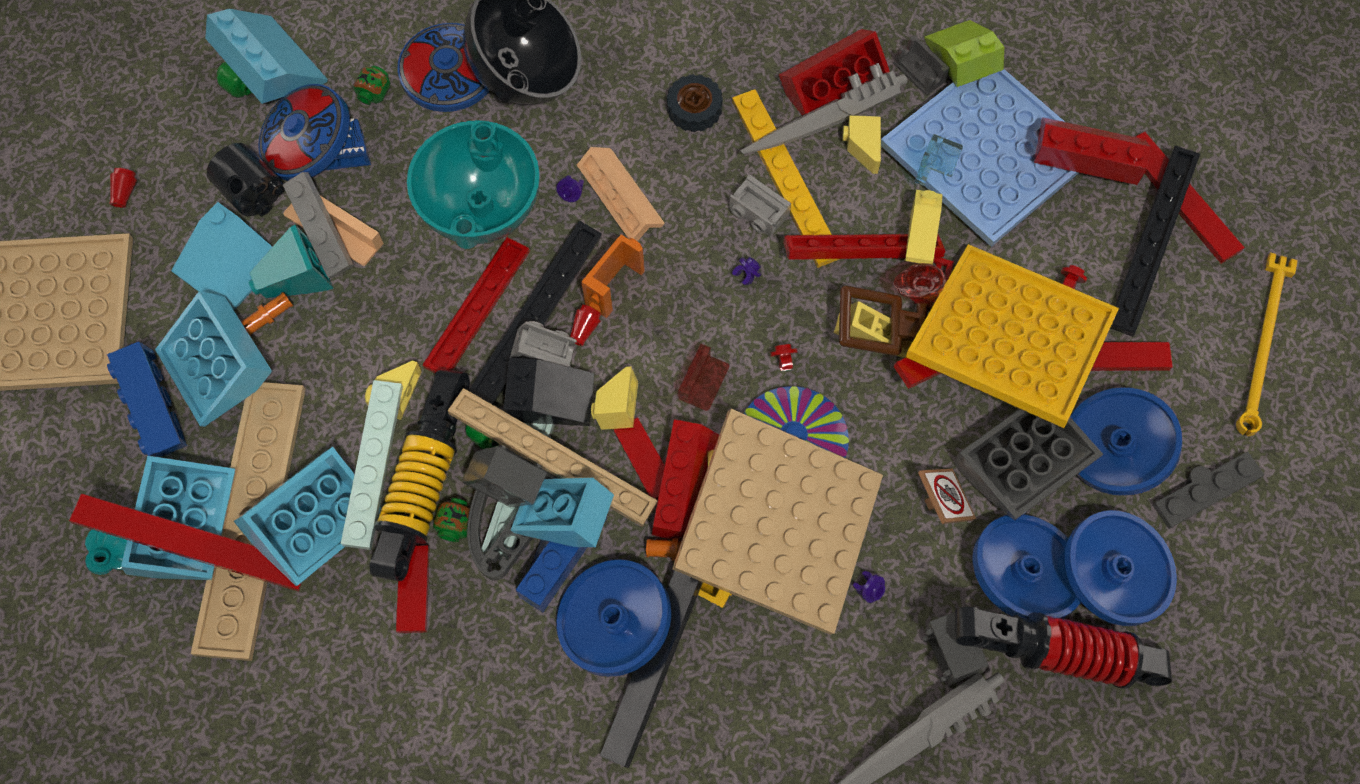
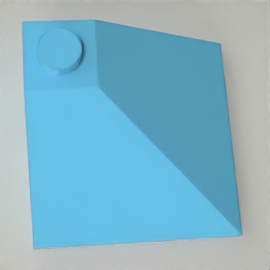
M217 202L199 220L171 271L198 292L225 296L232 309L235 310L252 292L249 286V281L252 280L250 272L272 246L237 215Z

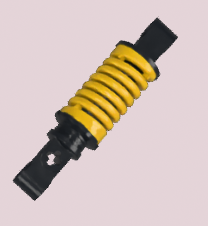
M438 370L436 372L423 414L417 422V431L406 432L402 454L399 456V464L396 465V473L392 476V484L388 488L389 494L385 496L386 504L382 506L379 518L374 524V529L381 533L369 566L373 577L399 582L404 580L408 573L415 545L427 543L430 526L426 522L433 520L431 512H434L437 508L435 502L440 499L438 492L443 490L442 482L447 478L444 471L450 469L452 458L457 452L456 446L450 440L456 433L457 428L455 426L458 419L449 415L448 409L463 388L469 390L470 379L465 372Z

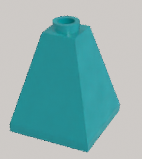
M296 225L291 226L250 272L252 280L249 281V286L255 295L261 294L265 298L277 297L282 292L286 296L333 289L330 278L327 277L309 238Z

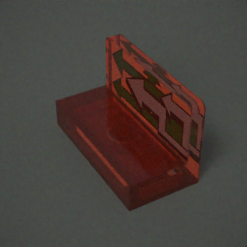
M700 344L679 387L678 399L702 410L709 411L730 365L711 357V348Z

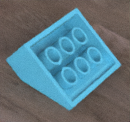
M227 9L207 15L205 39L262 104L282 98L301 86L309 84L322 85L327 82L328 79L272 16L234 9Z
M201 291L196 294L155 349L197 422L203 427L256 392L272 372L225 296Z
M331 447L234 522L248 540L295 586H298L344 548L341 545V539L355 474L337 451ZM381 507L379 508L378 518L381 512Z
M147 456L135 510L222 536L236 469ZM127 540L121 568L127 575L160 579L212 580L215 566Z

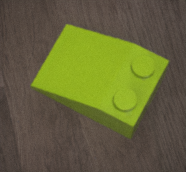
M971 20L924 37L931 51L949 67L948 75L956 87L1004 70L1005 47L993 31Z

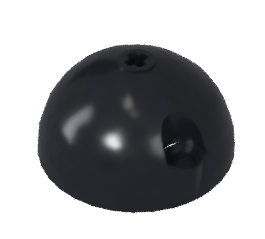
M475 0L471 5L466 17L463 33L466 58L472 72L480 83L488 90L495 92L502 102L519 104L546 102L565 93L574 85L581 69V49L573 26L553 1Z

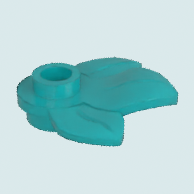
M91 530L85 540V546L89 552L85 558L87 569L98 575L107 574L112 569L123 570L121 564L127 540ZM98 557H106L103 562L95 561Z

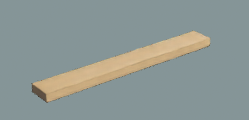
M464 388L448 409L449 415L497 443L506 446V448L533 464L541 465L542 469L559 479L594 478L614 494L610 508L641 527L644 526L657 505L658 501Z

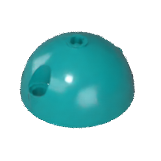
M480 120L459 122L434 133L418 148L408 169V195L420 218L432 230L456 242L459 247L470 249L477 244L490 243L509 235L527 218L536 202L539 191L540 173L538 161L528 142L506 126Z

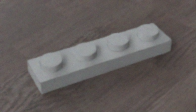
M302 172L284 183L283 187L327 277H336L354 266L309 173Z

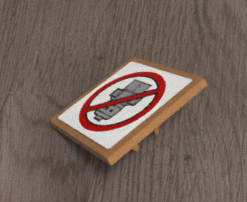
M953 468L921 470L918 472L929 495L925 503L929 511L935 508L942 524L976 519Z

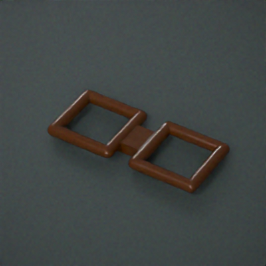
M843 286L840 289L839 344L843 347L898 356L902 351V340L913 342L927 317V312H930L935 302L919 300L916 303V312L902 310V298L899 295ZM851 298L891 305V344L850 337Z

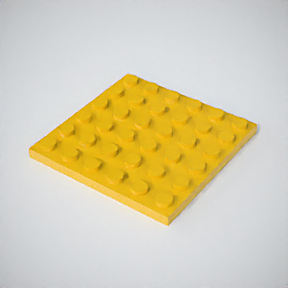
M968 244L909 347L906 357L1065 428L1119 308Z

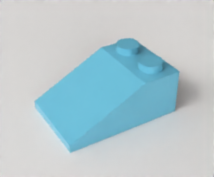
M594 478L544 479L534 504L519 507L510 531L515 534L572 547H596L614 494Z

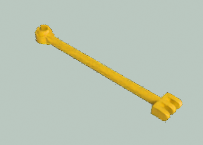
M1271 252L1268 255L1265 270L1274 274L1246 411L1236 421L1238 432L1242 435L1246 433L1247 437L1255 435L1262 427V421L1258 416V407L1284 277L1292 278L1297 267V260L1292 258L1288 263V267L1285 266L1287 260L1285 256H1280L1278 264L1275 263L1276 254ZM1243 423H1248L1251 426V430H1248Z

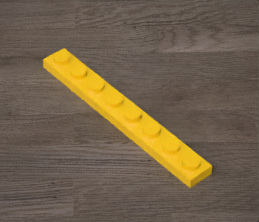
M756 89L732 97V103L752 142L776 130ZM785 145L757 151L780 196L791 203L790 216L800 235H832ZM839 259L813 260L817 268H819L821 266L827 265Z

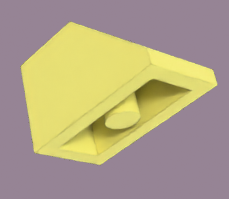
M849 116L848 126H843L842 141H847V151L872 174H878L881 162V117Z
M410 361L375 378L377 381L402 384L403 390L397 415L399 420L403 417L422 373L418 362ZM372 385L368 386L365 393L367 405H369Z
M631 366L625 367L596 392L595 403L591 405V414L593 419L597 420L601 430L633 427L638 380Z

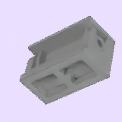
M749 175L734 195L731 194L729 208L737 218H744L749 221L758 233H766L771 237L790 215L791 203Z
M526 321L517 330L510 358L538 359L570 367L574 349L572 345L577 340L569 337L566 332L551 331L544 328V325L539 322Z

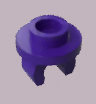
M566 176L557 184L558 195L567 202H576L582 195L584 180L577 182L571 176Z
M750 256L748 259L741 257L739 261L742 265L737 266L732 272L734 276H739L743 271L746 272L747 276L742 282L744 285L751 284L754 280V275L757 277L762 275L759 271L761 265Z
M864 571L862 575L867 580L866 584L859 585L854 583L853 586L866 602L873 603L884 595L885 580L879 575L873 576L870 572Z

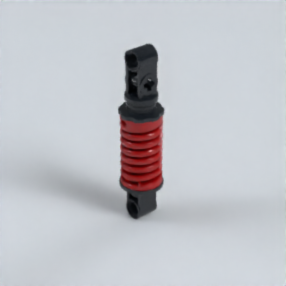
M961 607L955 610V642L957 644L1002 652L1008 657L1020 658L1024 668L1034 670L1040 668V670L1067 676L1071 675L1076 678L1091 679L1095 682L1101 681L1105 684H1113L1120 689L1130 688L1136 681L1151 686H1164L1172 683L1169 651L1163 648L1143 646L1135 633L1119 632L1056 617L1052 618L1041 612H1033L1026 619L1020 615H1013L1011 617L1005 614L983 611L976 607Z

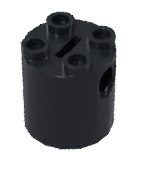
M233 143L224 147L215 154L207 167V178L241 215L247 217L258 214L261 217L272 210L271 204L285 190L280 178L244 143Z

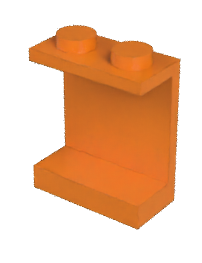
M622 234L581 282L585 304L598 310L605 318L613 311L610 288L607 285L624 264L640 275L645 272L641 244L633 238H626Z

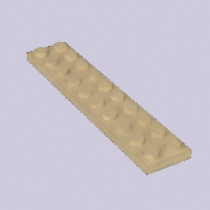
M263 382L256 392L245 399L230 467L236 469L222 532L223 537L253 545L234 521L288 480L306 390L303 385ZM215 567L212 580H206L191 654L199 657L252 661L268 582Z

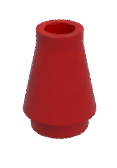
M114 168V172L110 174L109 204L111 206L126 208L127 201L137 182L135 172L125 168Z
M582 305L580 309L576 310L570 335L571 338L577 340L575 344L583 347L585 341L601 322L599 319L601 313L587 305Z

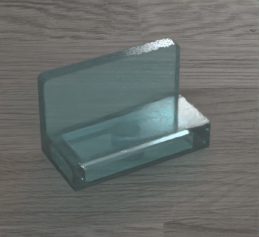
M933 134L923 155L915 183L925 186L932 170L952 177L963 145Z

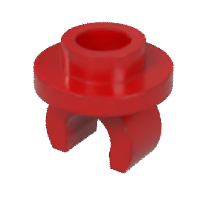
M1070 265L1069 268L1063 267L1061 274L1066 277L1063 285L1075 289L1077 282L1086 283L1085 271L1074 265Z
M791 344L775 346V351L770 354L771 357H779L780 371L793 368L791 354L798 353L797 348L792 349Z

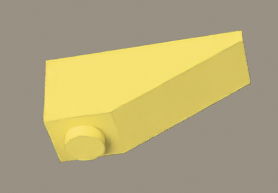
M916 190L910 214L905 261L932 266L943 194L931 190Z
M859 301L851 304L850 337L891 344V318ZM840 313L834 330V333L837 335H839ZM902 340V351L898 356L906 358L908 349L912 344L911 341Z

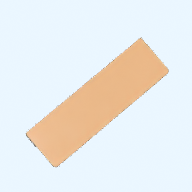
M590 147L577 166L628 239L633 238L638 241L649 228H661L664 225V221L612 149Z
M320 196L350 258L358 264L365 266L384 244L379 232ZM291 203L283 214L286 218L303 228Z

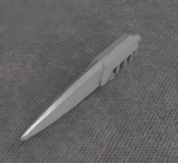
M879 63L869 67L873 75L872 80L862 84L858 73L849 76L852 89L841 93L842 99L829 102L787 123L740 151L743 154L769 149L848 120L849 116H857L898 96L901 93L900 86L907 83V78L904 74L896 77L894 71L883 74Z
M999 672L986 680L980 673H977L924 709L915 722L881 746L837 784H871L927 747L933 748L939 744L944 735L947 737L951 736L952 732L949 727L952 725L957 733L965 732L967 726L963 718L967 715L972 720L977 718L975 709H978L980 715L988 716L991 713V708L987 701L991 700L994 704L999 701L994 689L1003 684L1005 680Z

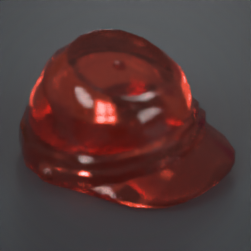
M927 263L912 265L894 279L897 291L919 304L932 302L940 295L946 284V277L943 271L937 266Z

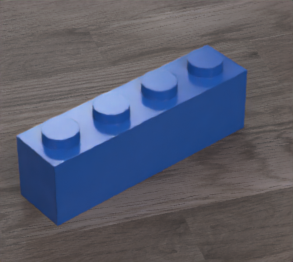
M136 342L107 354L110 361L107 364L108 371L113 379L117 378L120 386L117 389V393L122 403L128 405L130 414L127 417L132 428L138 430L141 438L138 440V445L142 453L148 456L162 457L186 447L187 444L177 415L174 411L169 412L168 407L172 406L170 395L165 387H161L159 384L164 378L161 370L152 361L157 359L155 352L141 342Z
M540 540L530 569L516 589L519 598L543 613L588 547H572Z

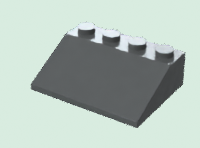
M1019 409L962 450L954 464L977 490L1015 521L1102 457L1103 453L1071 417H1069L1065 428H1062Z

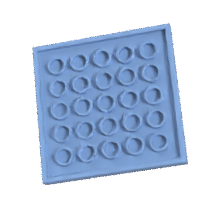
M1005 69L956 87L954 82L881 139V146L927 189L943 194L942 202L991 247L1079 174V172L1034 163L1042 118L1065 121Z

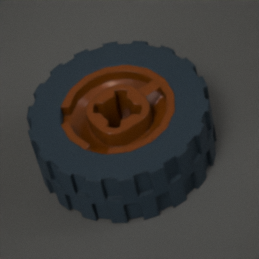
M694 74L687 77L683 76L669 88L667 112L674 125L681 127L685 131L701 132L707 128L710 129L715 122H718L719 116L722 114L723 97L718 84L714 83L711 78Z

